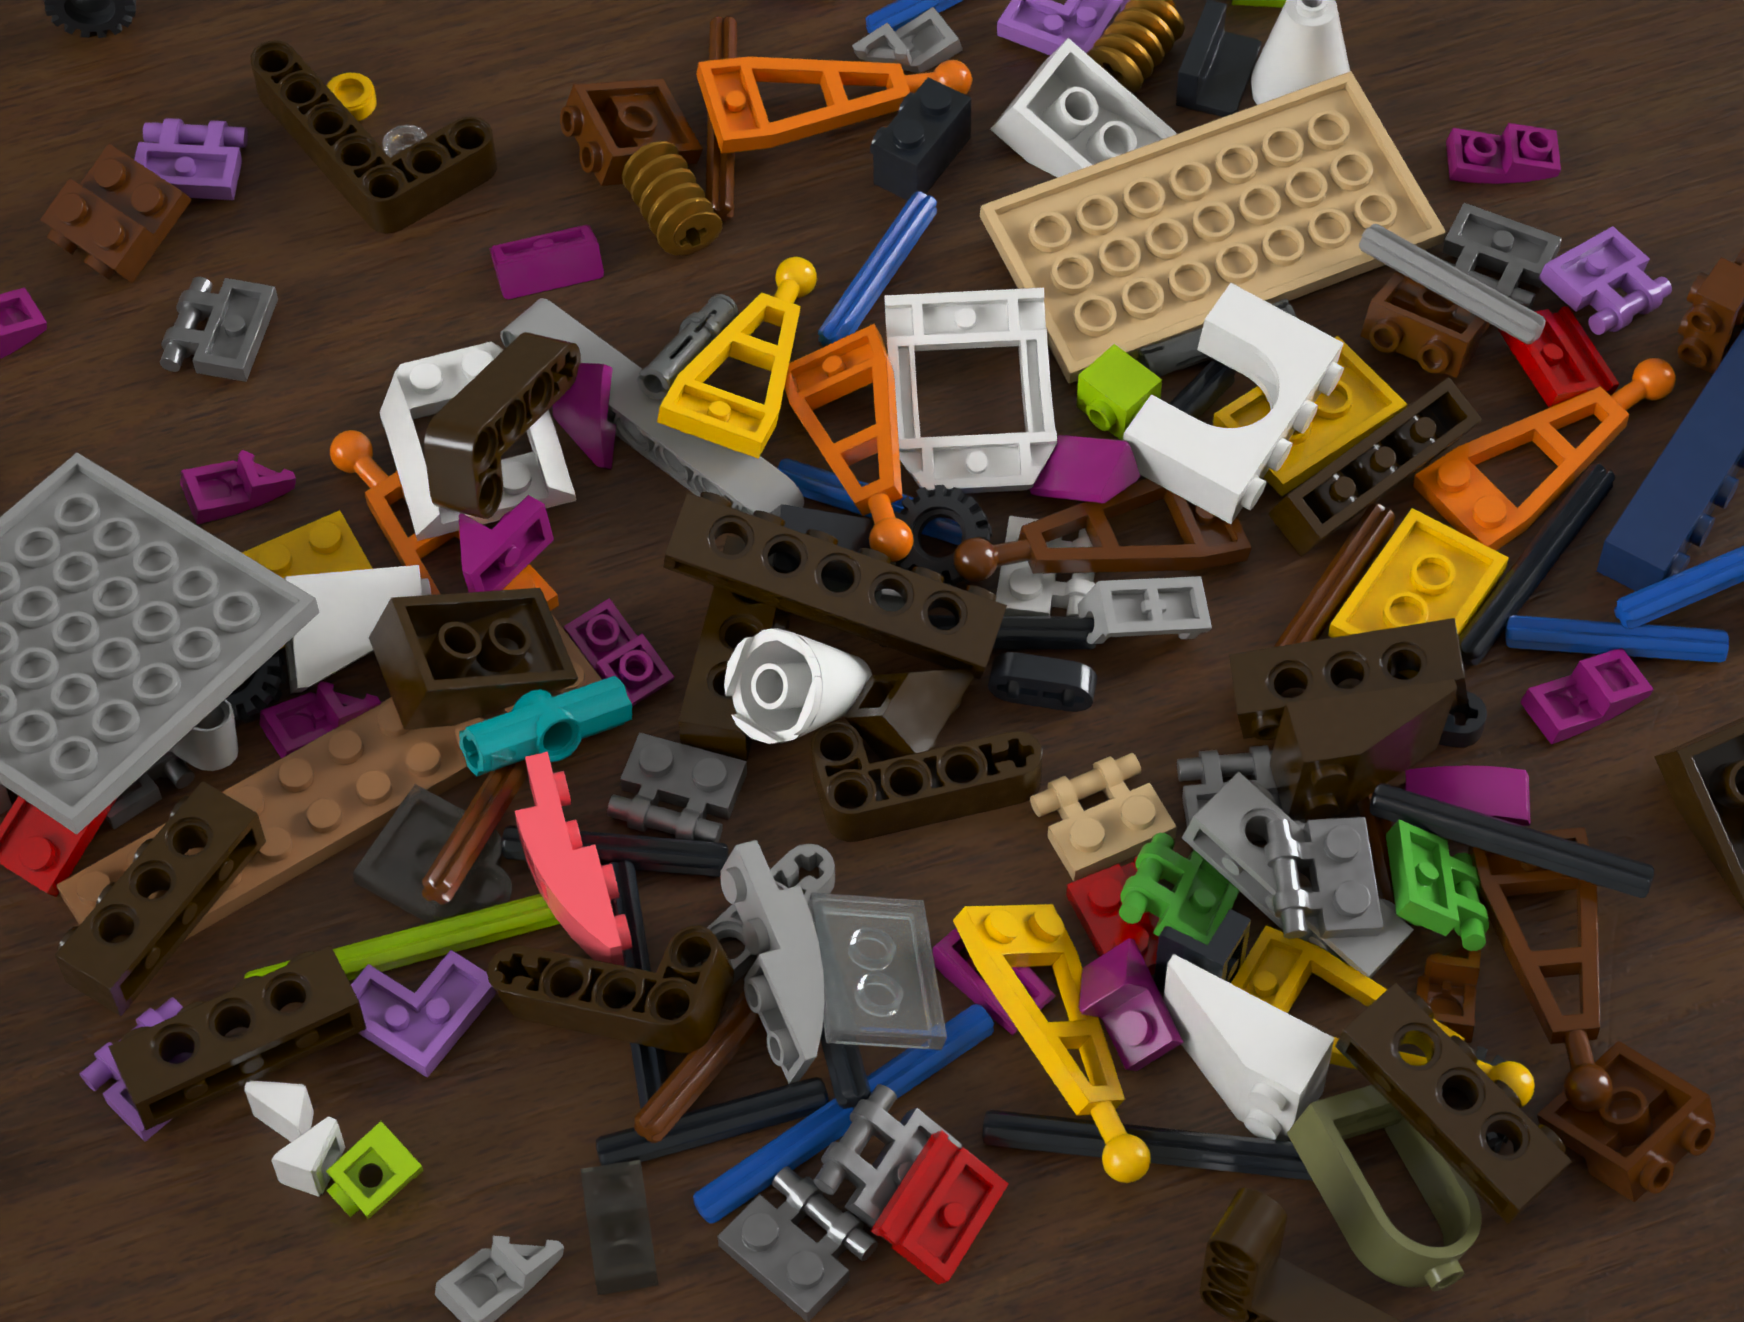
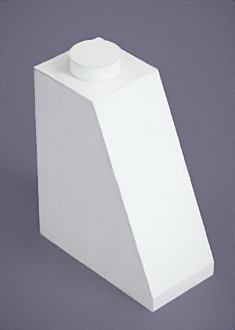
M419 565L285 576V580L315 597L319 609V614L285 644L290 694L302 693L319 683V681L328 678L373 652L369 636L391 598L431 595L428 578L421 579Z

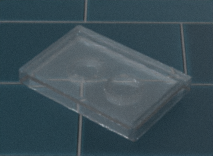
M811 892L807 905L817 934L824 973L825 1003L823 1023L826 1043L942 1050L947 1039L924 900Z

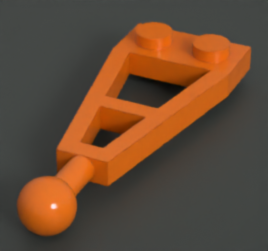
M739 57L698 62L696 74L721 154L772 148L898 111L906 95L910 92L915 93L928 77L964 95L969 92L972 85V75L969 68L957 60L942 62L936 67L934 72L904 75L900 63ZM756 82L820 84L827 107L769 123ZM843 85L886 87L887 90L848 100Z
M872 324L789 363L784 388L790 406L861 515L865 516L871 513L875 525L869 535L870 548L891 558V562H896L905 558L911 551L913 534L910 527L904 521L895 517L891 503L902 499L895 377L883 338L875 324ZM873 383L876 424L833 443L813 410ZM878 453L880 479L861 487L849 466Z
M1646 359L1635 368L1632 381L1612 395H1609L1600 386L1460 445L1415 474L1413 487L1456 531L1497 551L1525 532L1627 427L1629 419L1627 410L1643 399L1660 400L1671 393L1676 381L1675 372L1672 366L1663 359ZM1593 414L1602 422L1576 449L1557 431ZM1533 441L1558 467L1517 508L1475 465Z
M348 430L338 434L330 446L332 462L343 472L357 473L370 487L365 492L367 505L402 566L419 565L421 579L428 578L431 595L440 594L421 559L453 537L460 540V532L455 531L417 541L415 533L407 537L390 508V505L403 498L406 500L398 472L396 471L388 476L372 459L373 446L369 438L363 433ZM530 564L503 589L541 588L550 611L559 606L558 594Z

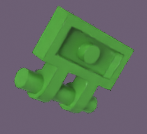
M1398 820L1386 833L1396 915L1415 926H1423L1444 936H1447L1454 928L1456 934L1461 936L1462 945L1465 949L1469 951L1482 949L1486 944L1485 933L1489 928L1487 909L1479 901L1480 880L1477 869L1473 866L1471 855L1458 853L1451 857L1449 855L1447 839Z
M1156 833L1151 843H1147L1141 848L1135 862L1138 871L1136 875L1127 879L1120 894L1122 905L1119 915L1125 922L1134 924L1141 920L1144 913L1150 912L1159 918L1153 932L1158 937L1165 926H1170L1208 945L1229 909H1232L1239 890L1198 852L1193 850L1186 859L1173 851L1175 842L1170 835ZM1161 879L1167 880L1174 885L1173 890L1170 891L1160 885L1158 881Z

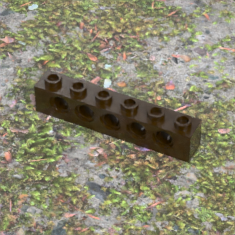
M701 492L700 497L687 493L665 552L663 568L951 670L968 668L974 675V678H981L1007 605L996 602L997 596L994 593L972 585H967L962 590L943 583L944 577L927 568L913 567L909 571L890 564V557L873 549L860 548L859 552L846 549L837 545L838 540L834 536L819 530L808 529L806 534L784 527L786 522L782 518L765 511L756 510L753 515L733 509V504L730 500L715 493ZM733 533L744 541L746 547L738 554L728 555L717 548L715 540L722 534ZM776 552H787L795 557L799 567L791 573H779L772 569L768 558ZM828 571H841L848 576L851 587L844 592H832L824 586L821 576ZM882 589L894 590L902 597L904 606L897 611H886L878 606L874 594ZM939 607L948 609L955 616L957 626L950 630L937 629L930 623L928 612Z

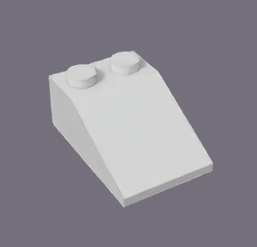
M1069 38L1044 61L990 128L991 131L1028 163L1057 178L1177 134Z
M1173 954L1167 965L1163 1000L1183 1040L1181 1045L1234 1116L1244 1122L1246 1128L1251 1133L1261 1139L1291 1142L1287 1132L1309 1104L1318 1101L1324 1091L1334 1037Z

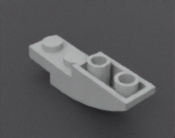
M753 840L734 847L720 871L721 887L727 901L735 904L743 923V937L749 952L757 955L756 961L744 978L746 1001L750 1009L754 1013L759 1014L767 1032V1047L771 1059L777 1066L782 1067L788 1083L791 1084L800 1081L818 1052L825 1003L821 953L813 919L801 886L798 885L779 891L757 840Z

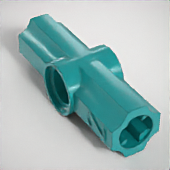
M616 676L554 697L548 691L541 689L533 690L523 695L515 703L511 712L470 725L465 730L460 731V749L466 759L467 767L476 776L525 760L527 756L548 752L551 762L561 761L577 749L581 739L621 726L625 722L632 720V703L627 696L625 685Z

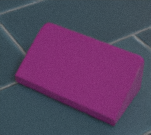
M590 225L503 243L489 248L500 289L505 299H513L600 279L604 276L599 244Z
M1059 435L1057 436L1055 448L1033 487L1029 490L1031 495L1105 503L1135 483L1141 476L1131 446L1127 441Z

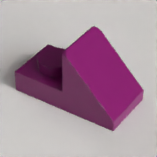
M527 495L512 511L505 513L492 530L463 513L459 514L462 571L468 592L503 590L554 540L544 503Z
M1127 939L1082 968L1079 1000L1081 1014L1102 1019L1125 1070L1138 1071L1183 1043L1134 939Z

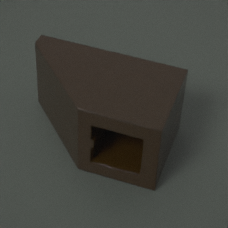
M968 668L871 675L845 716V719L858 731L859 735L882 761L932 750L936 744V737L949 716L960 706L963 699L962 695L974 675Z

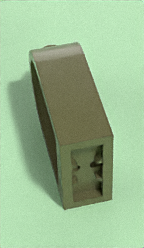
M1373 1085L1311 1102L1289 1129L1287 1135L1349 1246L1361 1263L1385 1281L1404 1287L1416 1288L1429 1285L1432 1291H1439L1461 1279L1465 1272L1458 1260L1476 1241L1481 1228V1208L1473 1188ZM1381 1128L1385 1129L1435 1216L1442 1231L1444 1247H1430L1419 1244L1404 1236L1394 1227L1345 1144V1139Z

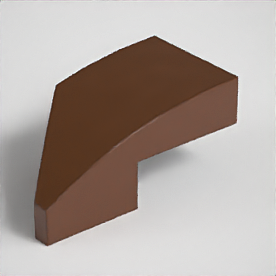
M1461 947L1446 956L1438 951L1427 957L1424 975L1418 977L1415 993L1430 1006L1435 1020L1464 1037L1465 1042L1471 1043L1475 1027L1476 988L1480 971L1481 949L1469 951Z

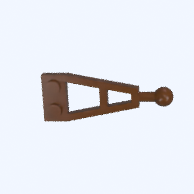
M1146 478L1133 483L1105 503L1086 501L1023 525L1017 541L992 545L983 538L974 537L966 539L959 544L954 553V566L962 578L972 582L986 580L999 566L1028 561L1033 574L1191 571L1247 561L1252 547L1237 516L1232 524H1229ZM1164 498L1185 543L1183 545L1119 546L1108 519ZM1085 528L1093 546L1048 548L1046 543Z
M1585 827L1541 831L1589 846ZM1469 845L1468 853L1471 855L1473 866L1476 867L1480 880L1479 899L1487 909L1488 918L1549 1043H1565L1571 1067L1564 1080L1565 1097L1578 1110L1584 1112L1597 1111L1609 1102L1613 1090L1612 1081L1608 1073L1600 1066L1595 1065L1589 1043L1591 1040L1598 1039L1600 1031L1597 885ZM1577 889L1578 947L1531 951L1505 896ZM1579 975L1580 1014L1562 1015L1545 978Z

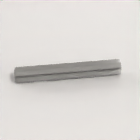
M1373 224L1366 228L1362 234L1359 248L1378 261L1526 344H1532L1541 336L1546 320L1538 313L1379 224Z

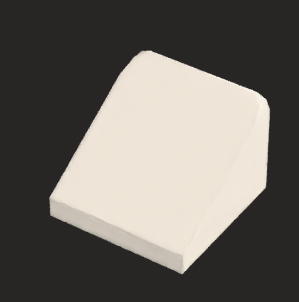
M264 1081L246 1082L245 1093L253 1115L291 1142L311 1129L314 1110L304 1084Z
M331 1117L325 1118L274 1155L271 1161L280 1183L320 1197L321 1193H324L330 1180L326 1170L341 1158L345 1149L337 1120Z

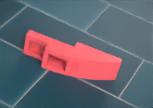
M548 752L527 756L525 759L535 806L516 810L515 817L526 862L538 890L562 927L593 960L624 966L622 951L633 947L625 914L614 916L610 902L612 899L619 898L612 864L601 866L596 844L583 847L576 820L565 822L562 806L571 805V799L564 771L553 773Z

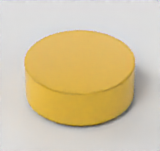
M353 72L343 73L332 78L326 85L357 121L367 118L376 107L373 83L362 74Z

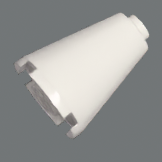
M1286 0L1252 72V97L1257 105L1350 72L1335 0Z
M778 628L761 630L762 632L753 637H746L737 645L728 661L724 681L725 695L732 696L737 713L731 715L736 725L750 738L768 744L792 741L829 722L846 716L872 675L869 666L861 658L797 633Z

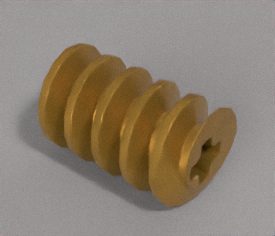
M1129 0L1124 10L1115 17L1114 22L1105 29L1103 36L1095 41L1093 48L1086 54L1129 92L1135 93L1142 87L1143 80L1151 76L1154 67L1163 61L1164 54L1171 51L1174 42L1183 36L1185 30L1183 19L1177 12L1173 0Z
M666 141L647 144L637 150L625 164L622 173L624 186L631 193L633 201L640 208V213L649 223L650 230L657 237L659 245L665 252L673 255H688L704 249L719 236L722 230V220L714 213V207L705 198L704 190L696 184V177L687 169V162L681 155H677L679 149L673 143Z

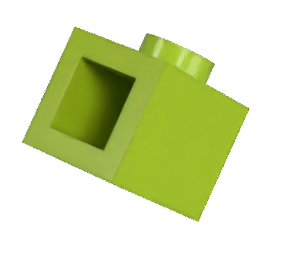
M1113 344L1078 375L1076 407L1087 414L1090 421L1098 429L1109 431L1118 439L1123 440L1124 432L1152 394L1161 399L1162 379L1117 345Z

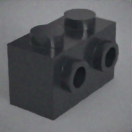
M929 77L915 93L910 92L907 94L900 105L896 117L888 126L880 127L871 142L870 152L873 154L874 184L906 200H909L912 194L918 191L926 194L971 138V97Z

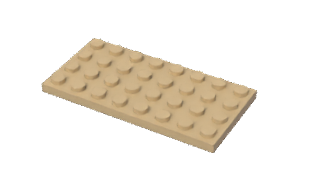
M1351 71L981 205L980 218L1017 288H1044L1048 346L1069 384L1078 381V375L1113 344L1136 359L1138 358L1140 348L1202 328L1205 318L1230 283L1272 304L1282 299H1287L1288 301L1386 265L1364 253L1359 248L1362 234L1366 228L1373 224H1379L1423 250L1442 244L1446 235L1441 222Z

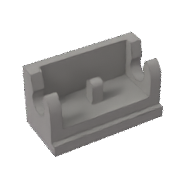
M1201 576L1098 581L1077 604L1080 618L1094 617L1093 632H1090L1087 636L1089 644H1102L1109 637L1179 634L1180 639H1195L1200 633L1209 632L1212 629Z

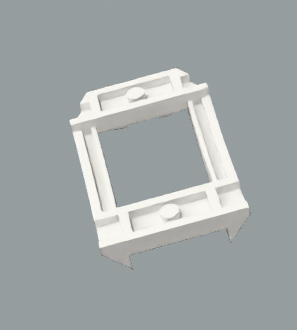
M1044 288L884 296L887 352L895 377L900 461L920 488L925 487L928 491L935 490L934 485H945L949 490L956 487L963 490L964 493L1022 491L1033 487L1057 444L1045 323ZM1018 346L1025 432L920 437L914 351Z
M492 341L400 364L394 373L380 410V418L392 451L417 541L459 531L460 513L436 507L432 503L426 462L413 419L438 413L503 351L501 347ZM549 410L527 430L533 452L501 460L503 495L495 514L489 519L465 514L466 516L482 525L499 521L505 513L512 511L527 495L544 503L545 508L576 501L574 488Z

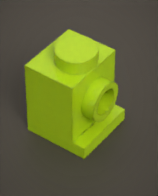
M380 1121L326 1170L327 1174L335 1182L326 1191L350 1218L360 1210L370 1219L411 1180L422 1173L423 1168L383 1122ZM370 1165L379 1167L383 1172L381 1183L373 1188L363 1186L359 1179L361 1171Z

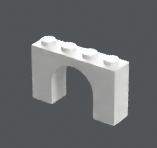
M1230 283L1204 320L1197 350L1255 382L1267 397L1271 411L1264 418L1251 425L1238 428H1222L1206 424L1151 394L1123 436V441H1127L1131 446L1140 475L1232 524L1243 507L1252 510L1259 500L1266 485V481L1262 478L1269 468L1276 472L1281 468L1291 450L1292 443L1288 440L1296 430L1303 434L1307 430L1317 412L1318 405L1314 402L1320 393L1329 396L1336 387L1344 370V367L1337 364L1343 342Z

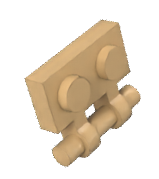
M1133 753L1116 760L1111 756L1095 762L1093 770L1070 780L1066 776H1062L1048 782L1047 790L1030 796L1032 808L1038 817L1057 810L1063 819L1048 826V839L1073 882L1138 855L1145 844L1151 843L1156 833H1166L1173 839L1176 838L1177 826L1150 782L1129 791L1124 783L1125 780L1141 774L1140 763ZM1103 791L1108 801L1084 811L1078 801Z

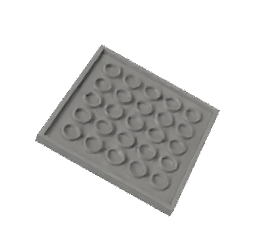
M75 453L0 517V783L75 834H78L318 615L319 609L316 598L81 454Z

